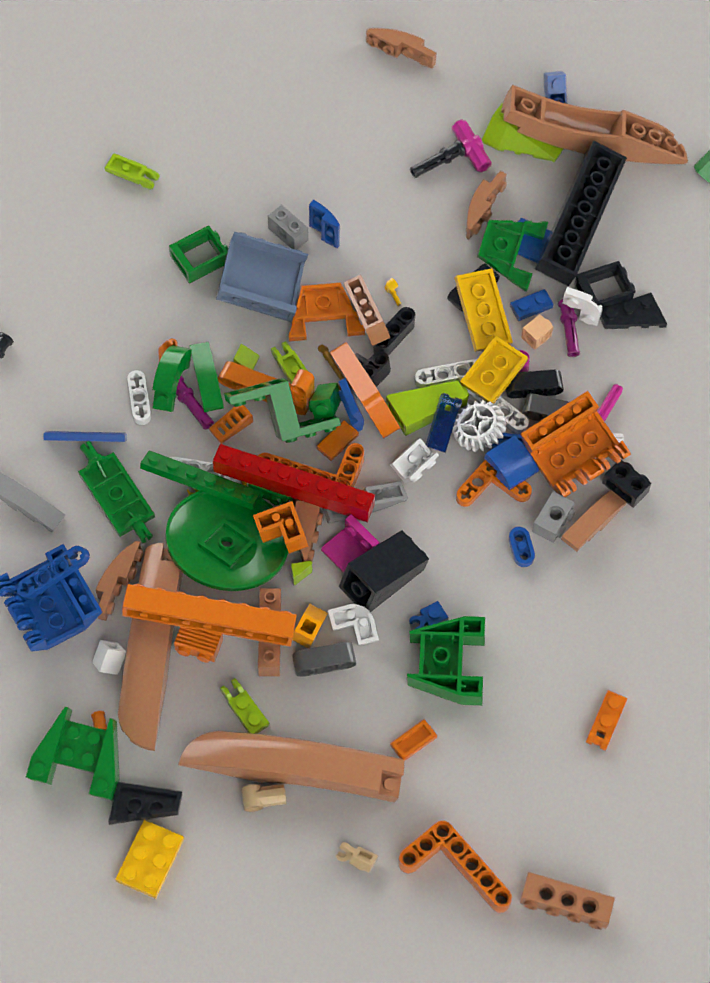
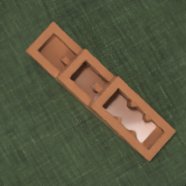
M610 490L562 535L561 540L578 552L587 541H590L599 530L601 531L627 502Z

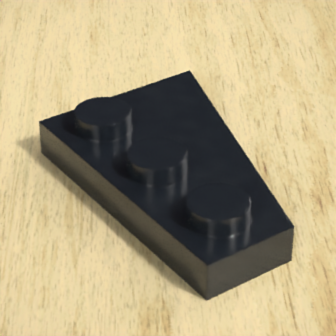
M652 293L602 308L600 317L605 329H628L635 326H641V328H649V326L667 327V322Z
M118 782L109 816V825L178 815L183 796L182 791Z

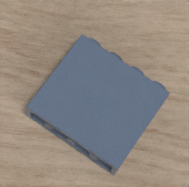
M234 231L229 243L216 300L291 322L296 313V300L308 254L300 250L284 247L281 244L268 242L262 238H255L245 233Z

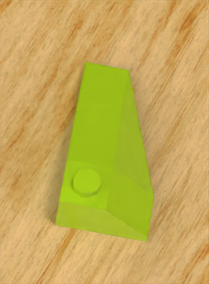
M501 103L492 115L482 142L498 151L504 152L505 149L514 151L518 155L524 153L532 155L533 158L556 162L564 149L518 133L516 125L504 121V113L501 112L503 103Z

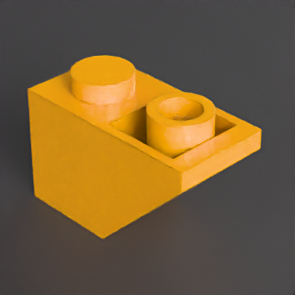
M309 604L293 633L292 640L309 649L328 613Z

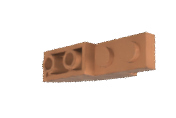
M368 28L366 31V43L384 51L388 55L398 58L400 54H403L405 57L411 58L431 69L436 64L437 53L424 47L425 40L420 37L385 28Z
M500 170L490 183L483 180L475 191L468 210L467 239L470 240L474 234L477 235L484 221L487 222L491 218V207L496 200V195L499 192L502 193L507 186V174Z
M140 541L133 542L119 553L101 577L96 588L97 598L101 599L99 606L102 610L98 619L106 621L108 615H112L115 608L114 599L120 595L122 585L127 586L130 580H134L137 572L136 564L141 562L144 550L141 549Z

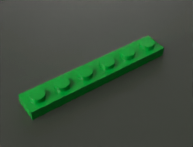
M150 450L140 463V469L251 510H253L261 495L259 490Z

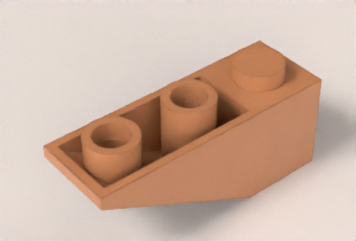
M296 500L295 510L309 546L299 550L302 562H313L315 550H312L313 543L317 544L319 532L317 527L322 525L324 513H321V507Z

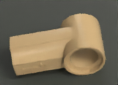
M284 784L264 787L260 785H247L241 789L244 811L255 812L267 806L286 804Z

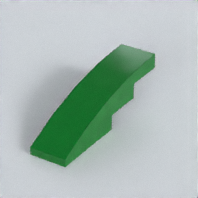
M209 342L189 345L190 349H192L191 356L204 412L224 409Z

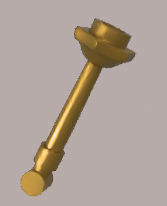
M323 344L319 345L318 351L323 353V357L328 361L340 380L344 379L343 374L328 351V347Z

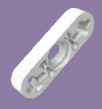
M134 370L127 377L133 420L138 425H146L151 420L146 379L143 372ZM134 378L139 379L140 387L136 388ZM137 394L145 396L142 401L134 400V396ZM143 407L144 417L140 418L139 408Z

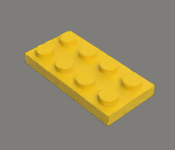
M493 269L456 275L454 279L474 351L485 350L495 336L511 345L513 340Z

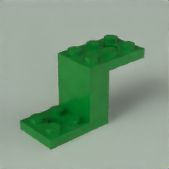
M283 378L224 393L226 402L235 407L245 405L247 400L261 401L267 399L276 437L286 443L295 442L298 440L297 437L304 435L305 438L316 436V432L322 430L324 432H331L336 430V426L341 425L340 419L336 415L330 418H313L298 422L289 383Z

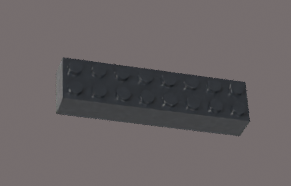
M596 141L592 142L583 157L535 270L567 286L572 283L578 274L627 157Z

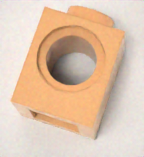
M539 314L523 327L521 338L536 350L552 337V323Z

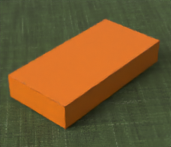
M344 420L340 426L336 427V430L332 431L317 445V450L332 461L359 436V432Z
M423 719L391 742L390 746L399 758L405 761L435 740L437 734L426 720Z

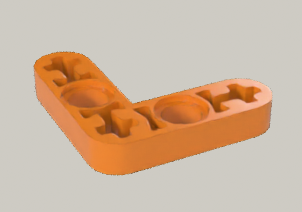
M484 460L462 484L456 495V501L459 505L463 507L470 506L492 482L515 500L526 502L531 497L532 488L529 483L523 481L514 489L509 490L496 478L497 471L495 469L494 471H487V467L490 468L491 465ZM479 478L484 484L482 486H475L472 481ZM470 488L472 491L469 493V499H462V494L466 495ZM523 489L526 490V494H525V493L519 494V490H520V491H522Z

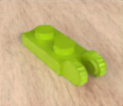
M113 153L105 166L106 172L151 190L155 184L145 178L144 175L155 181L160 177L157 171H153L143 164Z
M284 341L281 345L286 353L282 356L275 346L271 348V353L289 382L292 383L299 369H307L296 352Z
M236 678L231 680L233 688L238 692V695L234 698L227 687L224 685L220 687L222 694L228 701V705L248 733L258 734L270 726L269 721L247 691L243 690Z

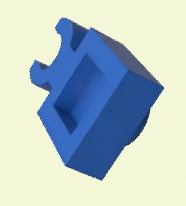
M436 601L421 609V616H412L409 619V624L419 623L420 626L415 628L418 629L426 625L429 626L448 621L449 617L439 601Z

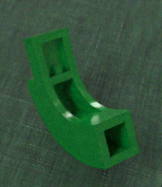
M174 345L166 349L160 359L154 377L152 390H155L152 409L168 412L174 411L178 382L183 371L190 368L192 349Z

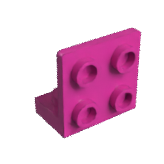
M351 514L345 519V528L323 545L321 551L344 573L349 562L377 546L379 541Z

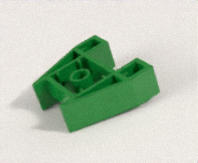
M463 616L410 630V643L420 644L419 674H407L408 686L460 705L482 706L483 677L462 676L463 645L485 646V617Z
M64 707L31 756L25 778L51 785L57 764L94 773L89 794L113 801L117 783L120 780L117 721L110 718L106 730L72 722L70 718L73 710Z

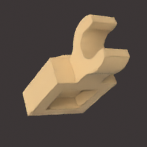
M342 842L339 847L346 854L338 852L336 855L339 861L350 860V864L368 873L378 858V855L359 846L355 849L346 842Z

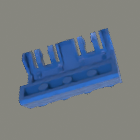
M64 544L46 552V561L10 579L8 573L0 576V596L9 597L4 601V604L8 607L7 609L15 624H18L17 627L21 631L31 630L23 635L30 651L48 650L85 631L102 613L99 604L79 570L68 575L35 598L27 599L18 594L17 586L19 582L66 552L67 549ZM64 561L58 565V571L63 572L66 568ZM47 572L41 576V582L46 583L49 579ZM27 585V590L25 592L29 593V588L31 587L30 585Z

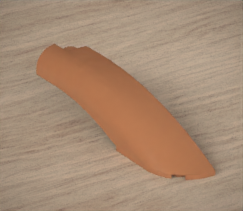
M511 85L505 96L501 110L504 113V121L516 125L518 133L547 144L585 154L592 142L596 141L627 157L626 161L654 164H686L688 162L682 143L678 144L674 138L675 135L656 122L626 110L621 112L606 111L565 104L515 85Z
M164 543L149 545L144 551L138 584L153 589L163 588L170 592H180L183 572L173 562L167 548H164ZM132 618L119 700L118 720L122 732L130 738L132 743L143 749L155 751L168 679L174 625Z
M227 731L209 732L194 739L185 748L178 764L179 766L260 783L271 782L329 789L394 803L399 798L401 777L404 775V760L308 740Z

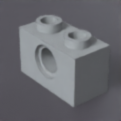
M280 205L268 215V229L291 249L297 250L308 241V227L283 205Z
M553 491L536 518L532 532L554 543L557 537H562L566 529L564 526L566 521L570 522L575 514L573 510L575 502ZM551 516H557L559 520H554Z

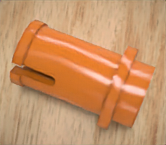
M93 712L91 714L93 726L106 730L105 712Z

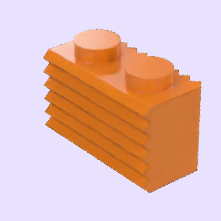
M180 627L174 641V647L177 653L182 656L188 657L192 655L205 663L209 661L215 662L223 642V634Z

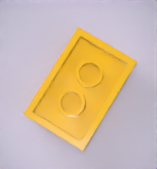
M495 336L461 379L460 383L486 402L490 401L494 405L528 361V357Z
M144 820L115 878L116 882L156 899L184 841V836Z

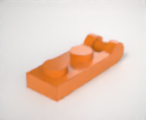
M607 691L586 743L590 745L593 743L606 751L628 698L612 691ZM597 732L605 735L604 739L596 736Z

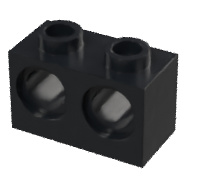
M622 459L621 462L615 463L605 473L602 484L620 496L632 508L648 494L652 484L645 475L639 474L630 463L624 462ZM616 474H622L624 477H618ZM633 486H636V487H638L640 490H635V489H633L632 487H633Z

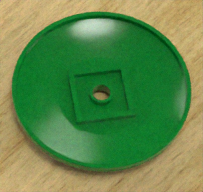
M198 491L183 499L174 508L166 526V546L175 565L195 582L222 591H244L265 584L282 569L288 556V549L283 536L264 543L262 542L253 515L274 508L262 498H259L255 507L251 510ZM222 542H229L232 546H223Z

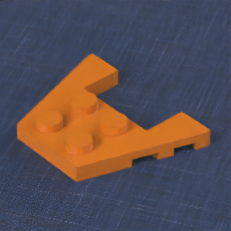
M341 283L305 285L301 287L296 313L289 332V342L307 340L305 322L345 319L347 336L365 335V329Z

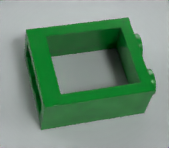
M208 225L169 245L170 257L190 284L223 267L228 247L226 244L223 245L217 231H213ZM209 242L218 256L193 268L184 253Z

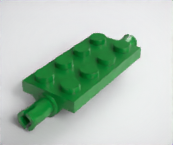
M91 441L86 442L87 447L83 443L80 446V450L88 459V464L85 468L78 471L79 476L119 537L134 530L142 543L147 542L145 538L149 541L153 535L144 523L155 518V513L115 453L112 452L107 456L98 454Z

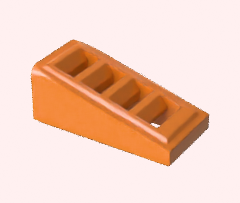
M244 405L234 406L212 425L209 431L222 444L253 423V415ZM235 418L238 423L235 424L232 419ZM226 423H228V424L231 426V429H230V430H229V428L225 425ZM220 427L224 430V435L218 430Z

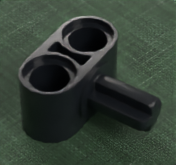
M379 351L369 359L354 353L376 387L391 372L387 353Z

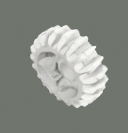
M484 400L480 404L474 401V405L467 403V408H461V414H456V420H453L454 427H452V431L455 435L454 438L462 448L465 447L468 451L472 449L475 453L478 449L484 452L486 447L492 449L491 444H498L497 439H503L502 433L506 432L505 425L507 424L503 412L497 405H493L490 401L487 404Z

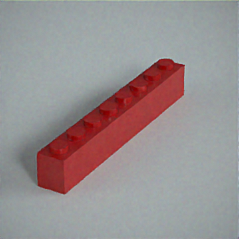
M223 444L219 445L213 458V471L346 516L352 514L356 519L367 523L375 505V494Z

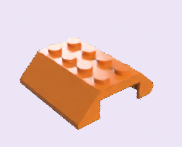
M588 391L520 434L526 449L533 457L551 488L563 497L570 495V490L572 492L577 490L576 484L572 481L573 479L585 485L587 480L591 481L604 473V469H610V464L606 460L607 457L618 464L621 462V459L624 460L631 455L623 440L620 443L599 415L597 412L599 406Z

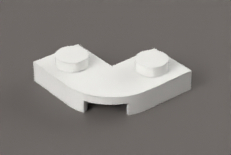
M567 287L563 304L571 308L581 309L579 320L589 325H598L602 313V305H597L591 301L593 296Z
M349 604L328 610L333 631L354 626L359 646L380 641L375 620L370 611L365 607Z

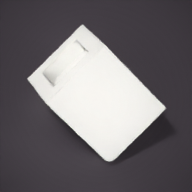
M100 640L92 663L99 672L117 675L121 669L126 651L117 642Z

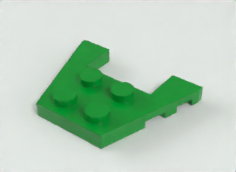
M489 220L477 257L527 292L533 273L514 267L522 238L525 234L543 240L549 222Z

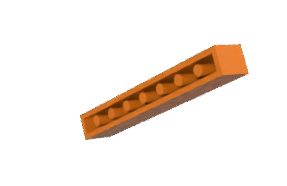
M141 584L127 585L122 609V616L290 647L297 616L289 611L279 612L267 607L257 608L246 603L235 604L224 599L213 600L202 595L192 596L184 592L166 591L163 588L153 589Z

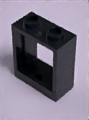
M619 261L579 273L574 283L578 291L593 296L591 301L597 305H602V308L632 299L636 292L634 284L630 283L625 267H622ZM614 276L622 293L598 301L590 284Z

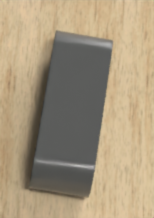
M528 394L525 398L522 413L528 419L539 422L569 403V401L538 394Z
M350 642L299 650L292 654L295 672L299 677L348 669L357 664L353 645Z

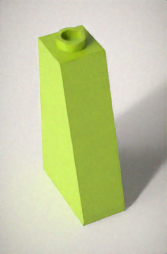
M453 381L389 394L386 396V404L399 424L400 429L407 436L467 406L469 393L465 386H461L459 381Z

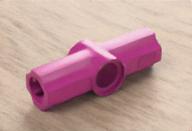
M466 120L456 121L452 125V131L464 147V156H468L477 172L487 171L491 167L492 162L484 151L480 136L473 133Z

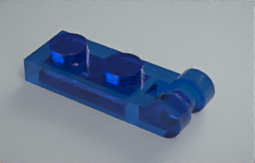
M445 393L441 394L425 444L428 448L446 453L462 399L457 397L451 398ZM446 405L451 406L450 412L445 410Z

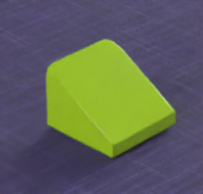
M241 344L234 356L233 362L254 369L260 355Z
M312 561L291 564L294 585H297L312 573Z

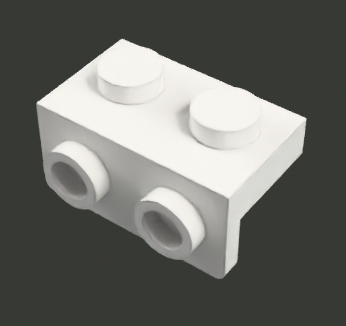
M419 438L399 455L390 466L404 483L410 481L414 483L422 476L421 472L425 468L428 470L436 463L435 459L439 454L437 452L432 453Z

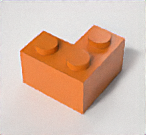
M292 501L253 515L263 543L283 536L289 553L309 547Z

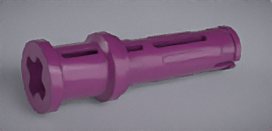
M563 299L558 301V307L561 310L560 321L564 324L567 355L569 357H577L580 354L575 324L577 314H575L574 308L563 304Z
M180 376L176 391L177 399L188 407L204 430L209 429L214 424V421L207 412H204L203 407L194 397V391L192 388H188L184 378Z

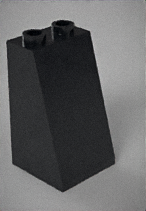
M401 530L349 562L339 587L354 604L363 606L372 612L424 571L429 558L413 542L412 538Z

